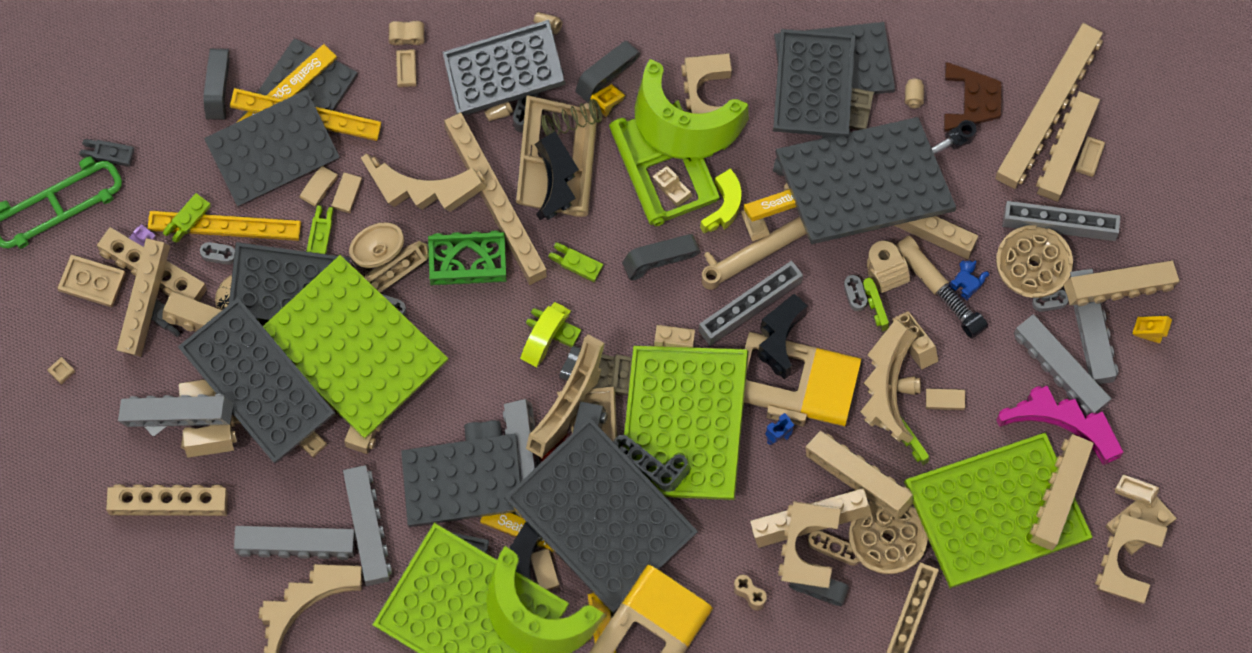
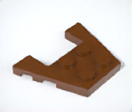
M946 62L945 81L964 82V114H944V132L951 131V129L958 127L965 120L972 121L974 124H980L1000 119L1001 81Z

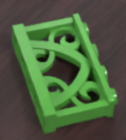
M456 232L451 235L436 233L428 236L430 285L507 282L505 235L503 232H471L470 234ZM496 243L499 246L498 251L489 256L488 253L493 251V247L488 248L487 244ZM437 246H447L446 250H441V253L446 255L445 258L436 254L435 249ZM466 247L472 249L481 257L472 264L470 270H465L463 264L454 259ZM501 256V268H495L492 260ZM434 259L443 262L440 271H435ZM482 262H485V263L481 264V266H483L484 269H477V268H476L478 264H480V263H482ZM450 263L457 265L459 269L452 271L451 269L454 265H450Z

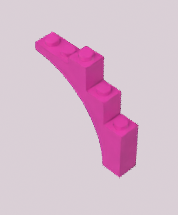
M1048 386L1033 388L1027 398L1029 402L1024 400L1018 403L1015 408L1010 409L1008 407L1001 410L996 419L999 427L1014 422L1036 421L1064 428L1076 436L1093 442L1092 450L1103 465L1121 458L1123 450L1103 412L1098 414L1090 413L1085 419L1075 399L1070 401L1065 399L1059 402L1057 406Z

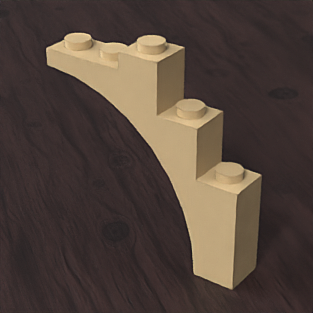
M895 319L868 353V356L873 360L871 363L876 368L864 382L869 388L868 392L872 397L860 412L866 417L864 420L872 427L877 425L887 431L891 430V436L897 441L903 440L910 443L914 437L906 429L900 417L896 390L902 362L917 335L907 325Z
M589 334L584 338L576 364L562 392L547 415L529 434L527 450L543 458L567 435L570 420L578 413L580 401L584 402L586 394L598 384L601 373L599 364L604 342Z
M314 564V570H310V582H313V584L289 583V587L285 589L284 600L287 602L263 601V607L259 609V619H262L264 625H269V627L266 626L265 638H268V646L264 647V653H279L284 636L292 623L304 610L317 601L345 591H362V566Z

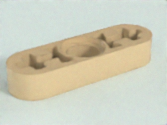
M821 531L812 532L809 535L808 544L810 548L852 566L860 563L857 558H854V560L850 559L849 554L853 553L850 543ZM817 536H819L820 541L824 543L826 542V539L829 540L826 549L823 548L824 544L821 542H818L817 545L814 544V540L812 538H816ZM831 544H839L841 550L838 553H833L829 548ZM844 547H846V548H847V550H846L847 553H845V555H844V557H843V556H841V555L843 554Z

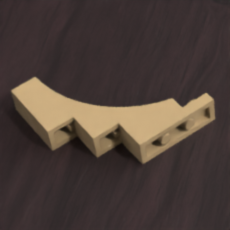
M365 154L361 157L385 199L393 207L411 197L417 207L424 209L439 199L444 209L451 212L487 187L484 182L486 178L480 170L476 171L474 168H470L464 173L451 178L425 181L399 174L387 164L383 163L381 165L375 156L371 157Z

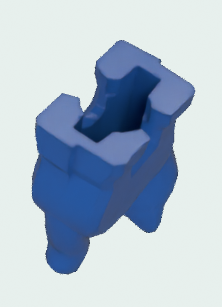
M962 260L959 264L960 272L949 283V287L954 291L960 286L963 287L961 297L966 301L979 290L985 282V278L989 276L987 271L981 273L979 279L971 275L975 270L977 261Z
M783 413L779 417L778 422L775 424L772 422L767 426L765 435L769 445L778 442L783 437L788 440L793 433L794 424L788 415Z

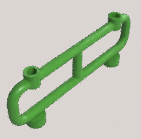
M91 156L86 157L79 162L82 171L13 207L10 206L8 201L0 202V222L45 198L49 199L57 216L33 229L17 234L10 241H4L0 235V247L9 249L18 246L19 249H22L29 244L28 239L100 201L103 204L110 203L114 199L112 195L117 193L122 186V179L116 167L108 161L95 163ZM106 168L109 170L115 181L111 188L101 190L92 198L64 212L54 193L100 169Z

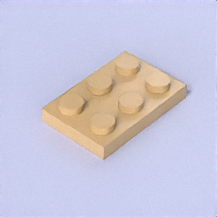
M71 255L57 289L59 292L113 307L126 273L114 267Z
M1157 496L1151 506L1135 501L1120 513L1166 528L1176 520V517ZM1115 518L1106 524L1107 529L1113 535L1115 529L1112 527ZM1131 541L1125 543L1123 547L1132 556L1145 543Z

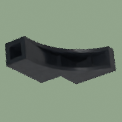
M556 131L535 143L547 172L546 196L540 210L536 213L539 220L545 217L547 220L557 215L555 211L560 208L564 211L572 206L571 201L576 199L566 182L575 177L574 173L579 169Z
M795 294L765 316L760 327L763 335L768 338L759 345L757 355L762 362L767 363L776 375H780L784 380L790 376L792 368L786 351V339L791 329L806 316L808 307Z
M525 522L509 549L518 556L516 572L531 580V555L535 552L541 537Z

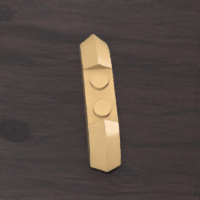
M418 241L400 250L393 260L385 265L376 267L363 277L375 289L382 292L427 260L429 257L427 244Z

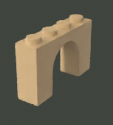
M729 54L685 58V63L681 65L682 76H686L684 93H688L689 98L686 99V109L690 110V113L701 114L712 112L722 107L709 106L703 103L698 97L697 90L703 83L709 80L731 78L732 70Z
M206 380L179 383L180 396L189 395L197 397L199 394L215 396L216 394ZM231 415L230 425H210L204 428L183 431L184 448L187 458L234 451L233 443L237 442L236 433L232 431V427H235L234 415Z
M793 501V505H789L787 517H791L790 525H786L784 533L788 540L787 545L783 544L781 556H785L784 564H780L778 574L782 576L781 581L829 588L832 567L810 564L802 560L796 551L795 542L798 534L809 526L838 529L841 508Z
M1120 514L1119 518L1115 517L1112 527L1115 529L1114 536H1110L1108 539L1107 547L1110 549L1108 555L1104 554L1101 566H1104L1102 574L1098 573L1095 584L1098 585L1097 590L1144 604L1150 584L1124 575L1118 567L1117 555L1120 548L1125 543L1131 541H1138L1161 548L1167 528Z

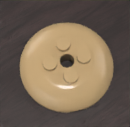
M1037 225L1023 226L1009 233L1001 242L996 257L997 270L1002 281L1017 294L1031 298L1046 297L1059 291L1069 279L1073 266L1072 252L1064 238L1052 229L1036 227ZM1030 261H1035L1038 263V266H1032L1029 263Z
M869 501L868 504L872 515L851 521L849 542L855 557L868 569L882 574H897L910 569L923 556L928 541L927 534L916 509L910 506L901 518L897 520ZM884 534H890L893 537V539L891 541H887L882 536Z

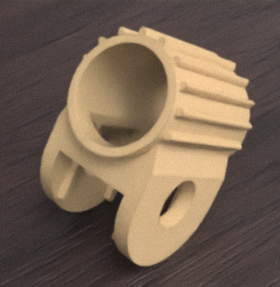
M879 241L873 244L869 251L867 269L869 278L873 279L877 290L883 293L910 282L907 262L904 256L901 257L898 248L889 241Z

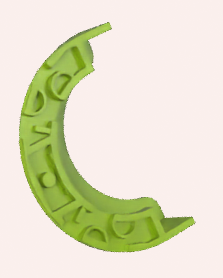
M650 59L644 70L634 110L636 125L645 141L664 155L684 160L686 158L698 157V159L713 156V153L730 146L749 120L748 104L732 99L719 109L708 113L695 114L682 111L673 106L663 93V66Z
M504 546L489 580L486 595L489 619L496 633L509 647L519 653H571L578 650L590 640L606 615L593 606H585L577 613L557 620L544 619L528 611L518 598L515 589V572L518 565V556L515 552Z

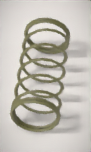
M594 99L589 100V111L594 120L593 123L587 120L585 106L580 103L581 113L586 120L584 126L578 123L577 112L571 106L572 116L577 123L575 129L569 126L568 115L562 109V117L567 125L566 132L560 129L559 118L553 112V120L558 128L557 135H559V132L567 133L569 128L576 130L578 125L583 128L587 122L591 125L595 122H601L602 113L597 101ZM596 109L598 112L599 119L596 118ZM563 111L565 112V115H566V118H567V122H566V120H565ZM554 114L556 115V118H557V121H558V125H557V123H556ZM543 115L541 120L542 127L548 136L555 132V128L551 118L548 115ZM545 117L547 118V120H548V122H549V124H550L551 131L549 130V128H548V126H547V124H546Z

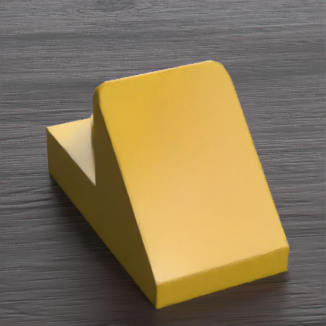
M611 84L593 94L590 99L597 101L602 115L607 117L612 107L623 101L625 95Z
M1168 316L1137 317L1132 334L1149 341L1161 343L1162 337H1167L1172 319Z

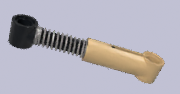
M906 236L895 245L901 257L904 256L907 265L931 292L943 299L945 304L950 306L949 309H952L954 314L959 316L958 319L962 322L961 327L970 338H975L988 327L986 320L980 313H973L971 310H968L969 307L966 308L964 302L962 303V300H959L960 297L957 298L955 292L953 293V290H950L951 287L948 288L949 282L919 250V246L912 237Z

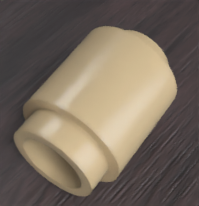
M910 79L905 86V104L909 105L910 108H919L924 103V85L919 79Z

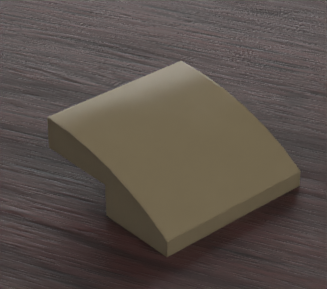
M852 88L850 129L862 130L867 128L874 92Z
M602 354L599 368H601L599 381L592 389L614 387L615 395H628L632 357Z

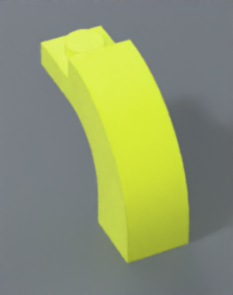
M731 168L715 178L714 185L722 195L724 203L719 210L701 221L700 228L704 234L708 231L716 230L719 224L725 230L733 223L739 213L741 186Z
M556 302L548 306L534 326L520 359L537 368L544 360L553 337L569 317L571 310Z

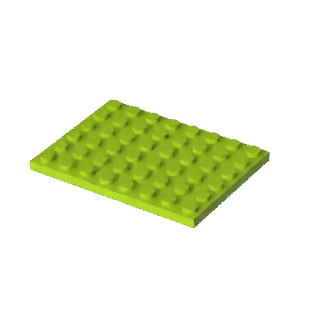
M341 255L263 326L320 396L364 439L371 435L448 361V357Z
M633 346L624 435L637 443L663 465H666L677 454L685 456L690 465L688 475L671 492L664 491L651 481L665 497L735 500L748 350ZM623 445V447L626 448L627 451L629 452L628 446H627V445H626V446ZM643 455L635 456L634 460H640ZM678 463L676 468H682L684 463ZM657 466L650 467L648 472H654ZM665 478L663 483L667 484L671 482L672 478Z
M1046 433L920 474L904 481L906 488L913 494L914 507L950 589L1093 538L1074 497L1056 547L1051 551L1030 542L1032 538L1030 534L1031 528L1034 523L1037 524L1039 519L1036 517L1039 507H1043L1045 502L1042 500L1046 489L1049 490L1051 486L1048 483L1050 476L1057 470L1055 466L1057 457Z
M434 523L374 621L373 626L418 653H519L509 647L499 637L491 624L487 611V588L497 560ZM515 572L516 593L524 607L534 615L544 619H561L569 603Z

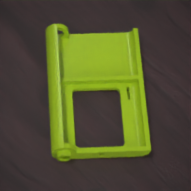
M679 100L675 101V103L672 104L676 108L683 111ZM620 118L609 124L613 138L650 225L660 226L667 220L719 200L720 196L704 159H698V157L686 158V160H682L698 195V200L667 212L664 211L647 168L673 157L664 155L651 147L638 130L635 119L627 121L625 118Z

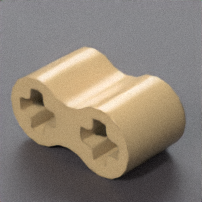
M419 21L391 22L389 24V43L392 45L423 44L424 23Z
M747 575L738 576L734 583L736 595L745 598L751 609L761 610L765 606L767 597L764 590L756 588ZM744 583L747 584V585H746V588H745V587L739 588V585H740V584H741V585H743ZM754 597H755V598L761 597V600H760V601H758V600H757L756 602L753 601V600H754Z

